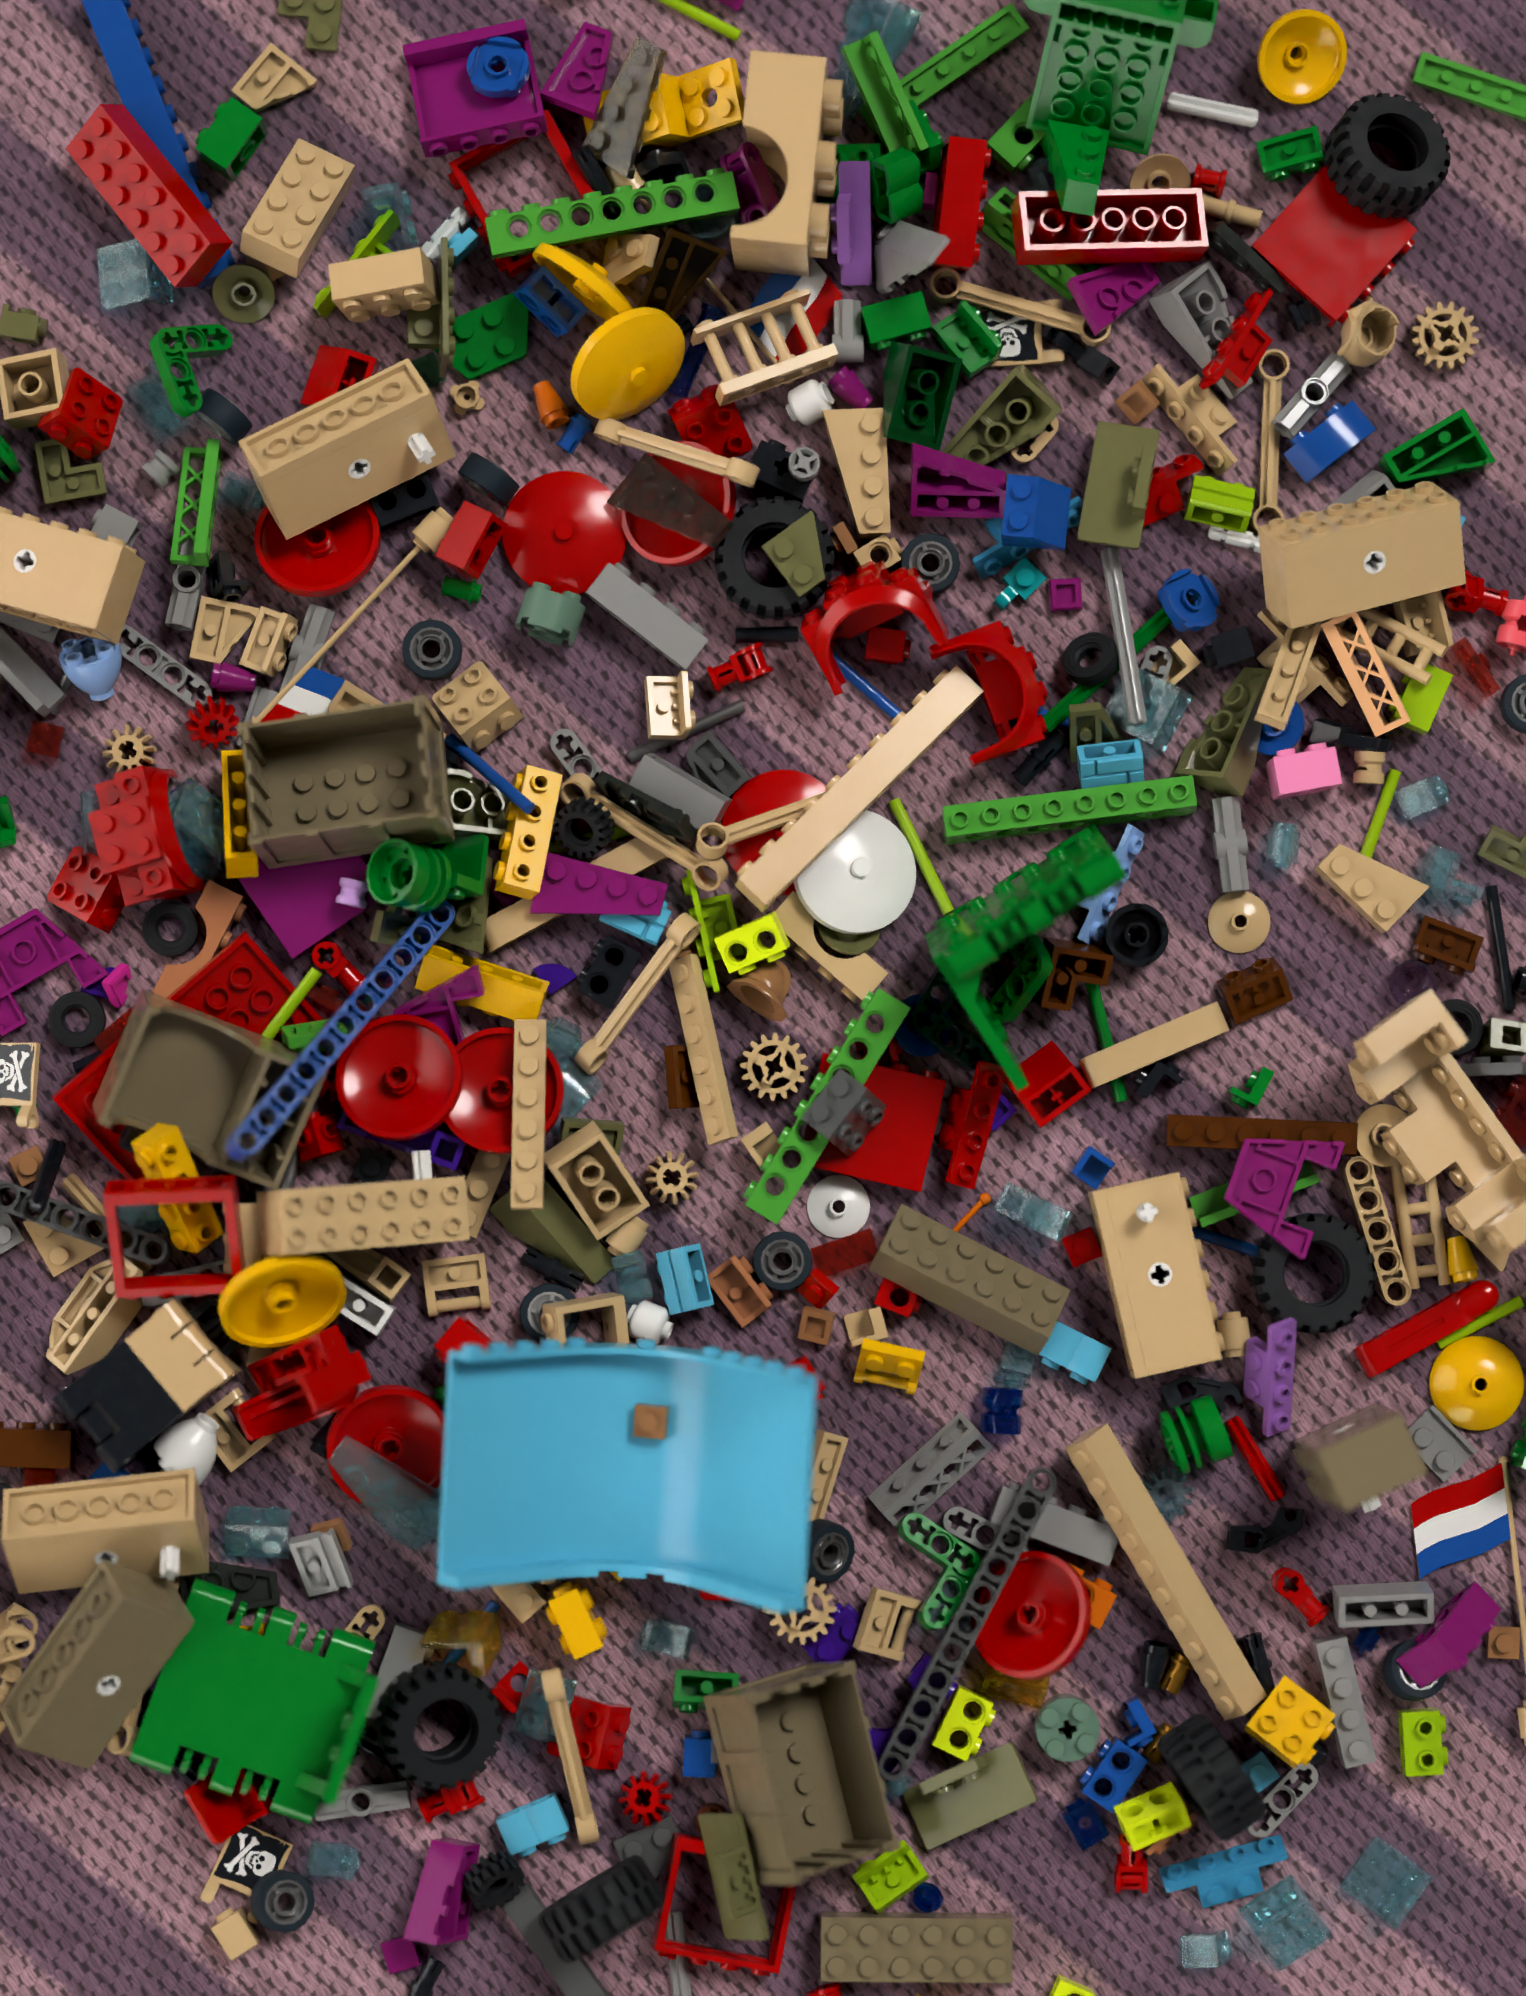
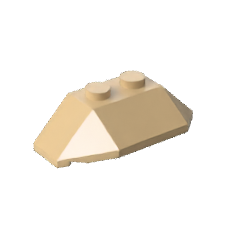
M124 1256L126 1277H142L143 1271ZM111 1259L89 1268L53 1318L46 1358L67 1375L103 1359L142 1307V1298L137 1300L116 1298Z

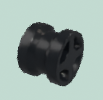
M1302 296L1301 300L1296 303L1290 301L1285 304L1287 315L1296 332L1304 330L1305 326L1310 323L1315 325L1321 322L1318 308Z

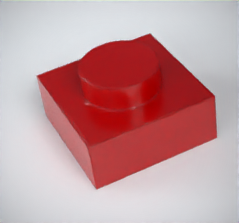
M1091 1226L1061 1238L1073 1268L1103 1256Z
M815 1268L796 1291L816 1308L822 1309L840 1287Z

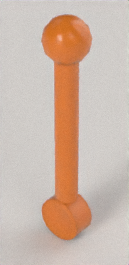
M988 1193L980 1194L979 1201L952 1230L958 1232L983 1205H988L991 1202V1196Z

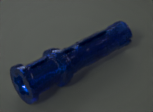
M702 303V312L697 324L708 319H712L713 322L727 317L728 313L713 305ZM691 327L690 336H692L695 327ZM690 342L684 354L681 368L668 390L669 392L682 398H688L691 386L708 351L705 342L692 346Z

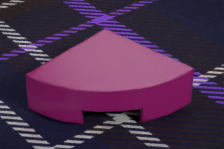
M926 172L922 209H935L939 177L937 173Z
M120 963L101 982L112 1007L121 1008L127 1000L128 994L125 993L128 980H131L128 964Z

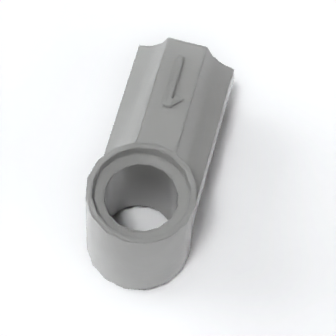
M854 299L834 301V334H832V343H834L838 352L836 362H863L864 336L861 334V301Z

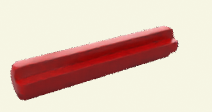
M1239 1416L1230 1418L1224 1423L1225 1427L1267 1496L1273 1502L1281 1499L1286 1492Z

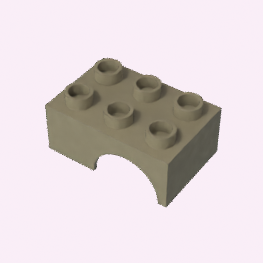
M141 989L92 1106L98 1123L107 1127H111V1124H124L148 1131L157 1123L178 1126L187 1149L201 1157L206 1164L277 1190L327 1073L325 1072L260 1150L247 1160L235 1161L229 1157L225 1149L228 1137L302 1051H294L289 1049L286 1044ZM298 1068V1075L302 1079L308 1080L307 1072L302 1068ZM278 1091L279 1099L284 1103H289L287 1094L283 1091ZM258 1114L259 1122L269 1127L268 1118L263 1114ZM238 1137L241 1148L249 1150V1142L243 1137Z

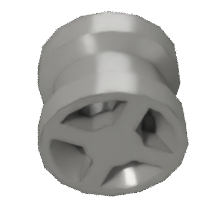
M800 447L794 450L789 457L788 464L791 476L799 482L811 481L817 476L820 466L818 454L809 447Z
M159 449L154 452V458L150 462H145L141 466L163 488L168 485V479L172 475H177L181 471Z

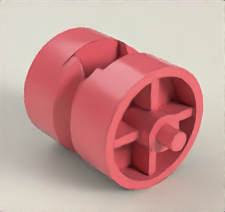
M1525 595L1524 600L1508 599L1505 610L1501 615L1505 623L1499 625L1495 639L1497 645L1510 650L1509 656L1515 657L1517 652H1526Z

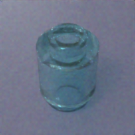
M1273 822L1272 830H1269L1266 860L1272 861L1271 867L1290 869L1291 863H1297L1300 842L1297 824Z

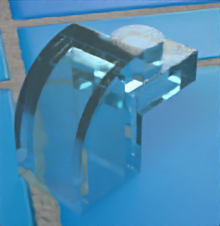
M1431 845L1427 849L1421 868V881L1423 884L1430 886L1426 893L1440 904L1447 903L1449 894L1454 895L1453 901L1468 906L1471 905V902L1481 901L1484 888L1455 879L1463 855Z
M1008 1181L994 1208L1000 1214L1059 1243L1073 1216L1069 1211Z

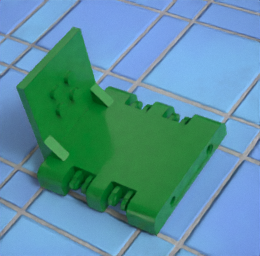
M1024 0L1025 5L1030 10L1052 15L1025 128L1046 132L1048 119L1083 126H1097L1100 129L1110 130L1108 147L1148 155L1176 46L1179 44L1200 48L1209 43L1215 26L1219 1Z
M1094 823L1050 850L1046 854L1048 858L1039 864L1031 862L1004 878L992 888L994 892L985 898L981 895L943 916L933 923L935 929L925 934L932 958L1017 1091H1020L1029 1084L1018 1057L1008 1043L1010 1039L1005 1028L998 1018L993 1020L991 1017L993 1012L982 992L977 993L982 970L985 966L998 959V954L1032 933L1035 936L1054 924V919L1088 898L1092 900L1128 878Z
M196 1578L185 1605L194 1620V1624L161 1670L129 1761L170 1775L179 1748L184 1746L187 1749L179 1772L186 1773L191 1765L193 1752L196 1750L206 1754L198 1771L199 1779L205 1780L212 1758L216 1757L219 1759L208 1789L231 1797L241 1767L247 1768L239 1793L246 1795L250 1790L254 1772L267 1775L258 1793V1800L265 1802L273 1778L278 1779L280 1782L269 1810L311 1824L320 1797H322V1802L335 1806L380 1681L376 1675L366 1672L376 1641L335 1627L325 1657L319 1656L318 1654L327 1631L320 1629L316 1633L312 1652L300 1649V1645L306 1636L308 1624L301 1622L293 1646L288 1645L287 1641L297 1613L277 1606L273 1609L264 1636L258 1634L266 1613V1609L261 1607L254 1617L252 1630L240 1628L242 1618L245 1617L248 1609V1603L244 1601L240 1602L233 1624L226 1623L237 1592Z

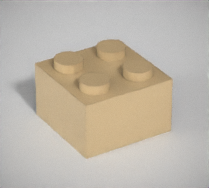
M57 348L0 359V396L4 420L15 430L37 426L40 417L60 406L69 378L67 358Z

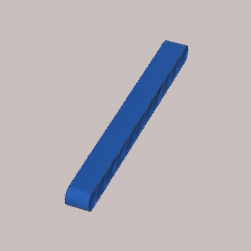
M444 900L436 909L418 914L228 1137L225 1149L230 1158L235 1161H244L260 1150L453 922L455 910L450 902ZM432 911L440 915L441 922L433 918ZM413 933L420 935L423 945L414 940ZM394 955L402 958L404 967L399 966L395 962ZM375 977L380 978L384 982L385 989L377 986ZM356 1000H360L365 1004L366 1012L361 1011L357 1007ZM337 1022L342 1023L346 1027L347 1034L339 1032L336 1026ZM317 1045L325 1047L328 1057H323L319 1054ZM298 1068H302L307 1072L308 1080H304L298 1075ZM278 1091H283L287 1094L289 1103H284L279 1099ZM258 1114H263L268 1118L269 1127L259 1122ZM238 1137H243L249 1142V1150L241 1148Z

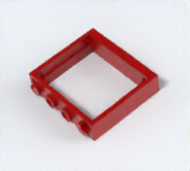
M546 109L544 114L548 131L544 132L580 199H583V194L593 192L575 159L571 156V150L548 109ZM529 137L510 139L503 144L492 143L479 146L449 162L452 172L447 176L455 191L462 189L467 198L462 203L470 218L475 216L478 218L482 227L477 230L486 246L489 244L485 227V218L488 216L464 173ZM602 210L603 215L608 219L606 213ZM570 245L561 246L558 248L564 249ZM533 252L515 262L512 261L510 256L494 259L500 272L506 270L510 278L537 264L532 256Z
M236 1175L108 1180L103 1198L116 1298L137 1300L142 1297L158 1296L159 1298L167 1299L177 1295L202 1297L207 1294H222L233 1278L246 1269ZM224 1201L232 1273L126 1277L118 1206Z
M674 1832L662 1890L664 1893V1904L658 1909L651 1944L654 1951H659L658 1956L673 1960L677 1959V1955L690 1957L689 1962L698 1965H708V1961L721 1963L720 1968L731 1971H739L740 1966L752 1969L751 1973L758 1976H770V1972L779 1974L797 1884L793 1886L782 1885L768 1957L665 1938L682 1850L706 1855L703 1837Z

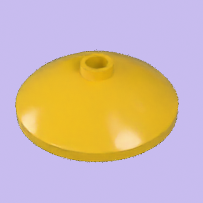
M1298 9L1284 14L1267 29L1259 45L1257 66L1261 81L1271 94L1288 103L1305 104L1320 99L1333 89L1343 74L1347 60L1345 36L1339 25L1331 17L1320 11ZM1297 47V54L1291 57L1292 49Z
M1483 1336L1464 1337L1446 1346L1436 1357L1429 1376L1430 1395L1435 1407L1455 1426L1473 1431L1492 1429L1508 1420L1517 1410L1524 1391L1523 1371L1513 1352L1499 1341ZM1479 1378L1485 1381V1387L1482 1390H1477L1475 1387V1382Z

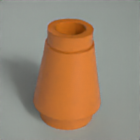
M549 380L535 384L532 389L541 424H545L547 429H555L566 424L570 419L568 416L569 409Z

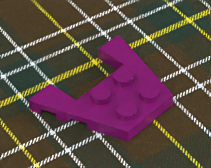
M38 908L32 909L0 928L1 1036H6L29 1023L13 993L64 963H69L83 989L94 985L109 975V972Z
M479 965L466 969L393 1010V1015L407 1014L424 1018L442 1029L456 1046L464 1039L454 1001L483 996L485 994Z
M1245 1138L1223 1200L1297 1258L1304 1260L1314 1232L1283 1221L1302 1163L1305 1160L1335 1171L1345 1143L1341 1141L1318 1142L1314 1140L1286 1141L1282 1139Z

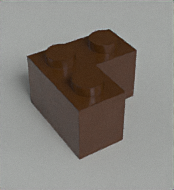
M1044 937L1043 944L1051 955L1053 969L1050 976L1047 977L1044 984L1032 998L1040 1007L1070 1011L1077 981L1107 986L1114 955L1105 947Z

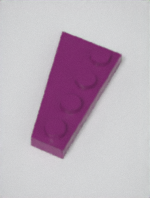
M547 852L540 893L533 898L529 913L660 916L669 885Z

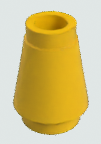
M1465 1235L1447 1239L1448 1270L1454 1284L1478 1279L1477 1271L1480 1269L1466 1241Z

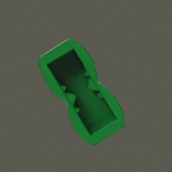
M903 147L871 161V177L875 187V210L879 218L890 224L920 212L923 207L924 192L918 183L921 163L915 153Z

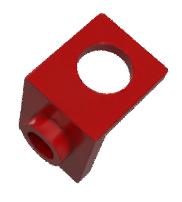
M519 1661L493 1686L491 1692L496 1696L500 1704L499 1707L503 1711L508 1709L514 1714L518 1710L519 1705L542 1682L522 1661ZM522 1673L528 1677L529 1687L527 1690L517 1692L511 1687V1679L515 1674Z

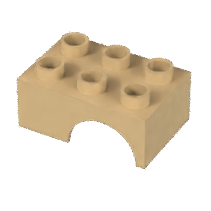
M750 50L742 126L746 127L747 141L758 148L765 166L772 169L782 179L786 190L779 204L764 218L745 225H731L730 241L735 270L809 277L811 257L828 259L831 221H829L830 204L817 203L818 196L834 198L838 167V160L836 159L837 142L824 141V136L841 137L844 98H842L843 80L828 79L827 57Z

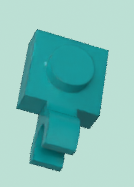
M1024 556L1003 577L1002 581L1008 587L995 598L993 603L1003 611L1016 596L1025 602L1047 578Z

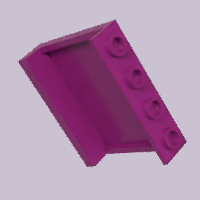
M525 19L402 45L421 136L420 143L425 158L442 157L448 153L460 150L470 151L478 148V146L492 143L503 144L510 139L534 137L548 131ZM502 36L516 40L528 56L530 75L516 97L491 98L473 89L466 67L468 56L477 45L480 48L488 43L487 39ZM499 62L497 67H491L494 72H500L505 69L502 62Z
M368 854L268 869L258 857L259 877L238 878L294 960H297L305 954V951L379 902L368 891L365 896L367 902L366 909L335 903L336 896L341 891L340 877L367 882V864L370 860Z

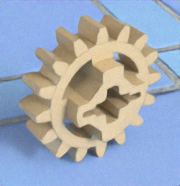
M1437 302L1435 304V311L1427 306L1423 310L1425 317L1418 315L1414 320L1419 326H1413L1410 329V333L1417 335L1410 342V346L1419 347L1415 357L1424 355L1426 358L1423 365L1427 366L1432 361L1435 363L1436 371L1443 364L1446 365L1448 371L1454 368V362L1459 366L1464 365L1466 362L1464 356L1471 358L1475 353L1470 346H1476L1479 343L1478 339L1472 337V335L1479 331V327L1470 326L1474 316L1465 317L1463 315L1465 312L1464 306L1458 311L1454 310V302H1450L1447 308H1443L1442 303ZM1437 317H1449V318H1450L1449 320H1447V321H1442V322H1439V321L1436 320V319H1435V320H1432V319L1437 318ZM1459 324L1463 329L1464 338L1460 336ZM1444 330L1449 333L1448 339L1445 342L1440 340L1441 333ZM1424 332L1427 336H1429L1431 344L1430 348L1427 346L1425 342ZM1448 350L1453 353L1456 352V354L1450 356L1439 355L1440 352Z
M777 1033L773 1034L772 1040H767V1037L763 1034L761 1035V1044L758 1045L756 1042L751 1041L750 1045L753 1051H743L742 1053L748 1058V1062L740 1063V1067L747 1069L748 1073L744 1074L741 1078L742 1080H751L752 1083L749 1085L748 1090L752 1091L757 1087L760 1090L759 1098H762L765 1093H769L770 1100L774 1101L776 1094L780 1093L783 1099H787V1090L790 1089L797 1093L798 1089L795 1083L805 1082V1079L800 1076V1071H807L808 1066L801 1065L800 1061L807 1056L806 1054H797L796 1051L800 1044L796 1043L790 1046L788 1044L790 1036L788 1035L783 1041L778 1040ZM777 1046L773 1054L764 1056L758 1053L765 1047ZM787 1051L790 1052L795 1061V1070L789 1068L786 1064L784 1057ZM781 1053L779 1066L783 1068V1071L781 1073L775 1072L770 1080L767 1081L769 1068L765 1066V1063L767 1061L773 1062L778 1054ZM753 1064L761 1067L763 1073L761 1083L754 1076ZM780 1078L790 1080L789 1083L782 1087L771 1088L774 1080Z
M811 1577L809 1582H806V1596H808L806 1603L807 1609L811 1612L809 1614L804 1613L798 1623H795L797 1611L788 1612L792 1619L788 1626L783 1621L781 1613L767 1609V1613L775 1614V1618L770 1621V1625L779 1624L780 1626L777 1632L778 1636L786 1632L789 1634L788 1642L791 1643L795 1637H799L801 1645H804L806 1637L810 1636L816 1642V1633L818 1631L825 1635L828 1633L824 1625L825 1623L834 1624L835 1620L828 1616L829 1612L836 1611V1606L828 1605V1601L834 1598L833 1593L826 1595L823 1593L826 1588L825 1583L817 1587L814 1577ZM814 1592L822 1601L823 1611L814 1606L812 1601ZM811 1620L819 1622L809 1630L800 1631L804 1623Z

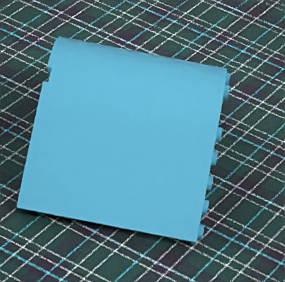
M569 1337L566 1338V1343H560V1340L541 1339L539 1345H534L532 1341H515L514 1346H508L507 1343L490 1342L488 1343V1348H481L482 1346L478 1344H462L461 1350H448L437 1584L453 1589H466L560 1578L599 1577V1571L618 1572V1577L646 1579L648 1574L664 1576V1582L694 1587L778 1613L805 1610L818 1375L806 1373L805 1367L785 1366L784 1368V1363L780 1361H764L763 1363V1358L758 1356H743L742 1358L741 1352L723 1351L721 1353L720 1347L705 1346L702 1347V1350L661 1346L656 1345V1340L637 1339L636 1344L585 1343L584 1338ZM645 1403L669 1406L666 1439L633 1436L635 1404Z

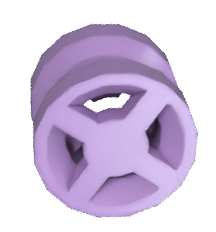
M340 877L341 891L336 896L335 903L366 909L367 902L365 896L369 891L367 882Z

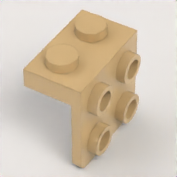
M480 661L473 664L437 691L432 697L434 703L466 745L475 753L487 747L494 739L524 718L510 696L484 663Z

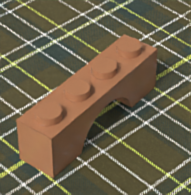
M211 880L208 881L195 906L206 925L205 944L200 953L189 962L178 965L166 964L152 993L167 998L215 957L221 949L223 950L230 944L233 938L230 930L235 921L240 922L248 907L244 904L245 897Z

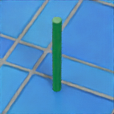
M1085 983L1103 1050L1114 1044L1099 985ZM1122 1076L1111 1080L1110 1084L1115 1103L1128 1100Z

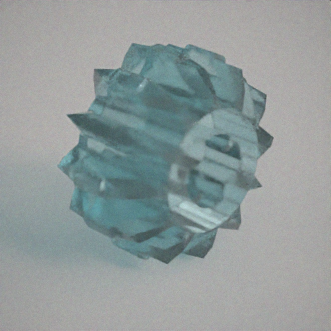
M1160 1466L1159 1478L1152 1471H1149L1147 1475L1153 1482L1149 1484L1142 1481V1483L1149 1490V1495L1161 1515L1163 1510H1165L1167 1520H1173L1172 1509H1175L1182 1516L1185 1512L1179 1506L1180 1503L1191 1505L1192 1501L1183 1497V1494L1192 1493L1193 1488L1191 1486L1181 1487L1188 1480L1186 1475L1180 1476L1175 1481L1178 1474L1177 1468L1173 1467L1167 1477L1165 1467ZM1165 1485H1171L1170 1491L1174 1495L1172 1499L1167 1497V1501L1163 1502L1162 1496L1158 1494V1491L1161 1487L1166 1489Z

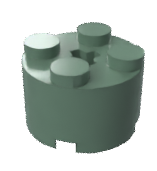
M533 582L532 587L525 590L514 626L520 631L522 626L530 629L528 635L533 638L556 645H562L563 640H568L569 646H573L586 608L580 603L581 596L574 592L563 591V594L551 591V587L547 584Z
M1072 1694L1052 1696L1041 1705L1034 1718L1036 1739L1041 1748L1056 1760L1063 1762L1077 1761L1086 1757L1096 1747L1100 1734L1099 1721L1090 1705L1080 1697ZM1066 1720L1071 1725H1075L1074 1728L1070 1729V1734L1068 1735L1059 1730L1064 1725L1063 1721Z

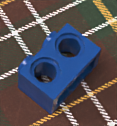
M544 265L532 271L513 292V295L556 337L568 333L588 311Z
M1115 1735L1111 1741L1106 1739L1096 1753L1100 1758L1093 1768L1088 1765L1079 1778V1782L1082 1783L1079 1788L1081 1792L1111 1813L1115 1812L1113 1807L1121 1803L1149 1761L1144 1755L1129 1747ZM1120 1751L1127 1753L1128 1762L1125 1766L1115 1767L1112 1765V1757L1115 1753ZM1100 1778H1107L1111 1782L1110 1789L1103 1794L1095 1792V1782Z

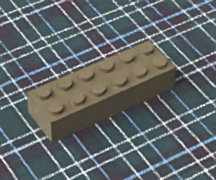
M902 1203L868 1268L870 1271L1037 1356L1050 1338L1071 1291Z
M821 1911V1982L1012 1983L1013 1918L1011 1913L881 1912L878 1914L877 1912Z

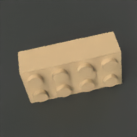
M298 138L242 230L240 252L291 277L297 278L350 190L355 165Z

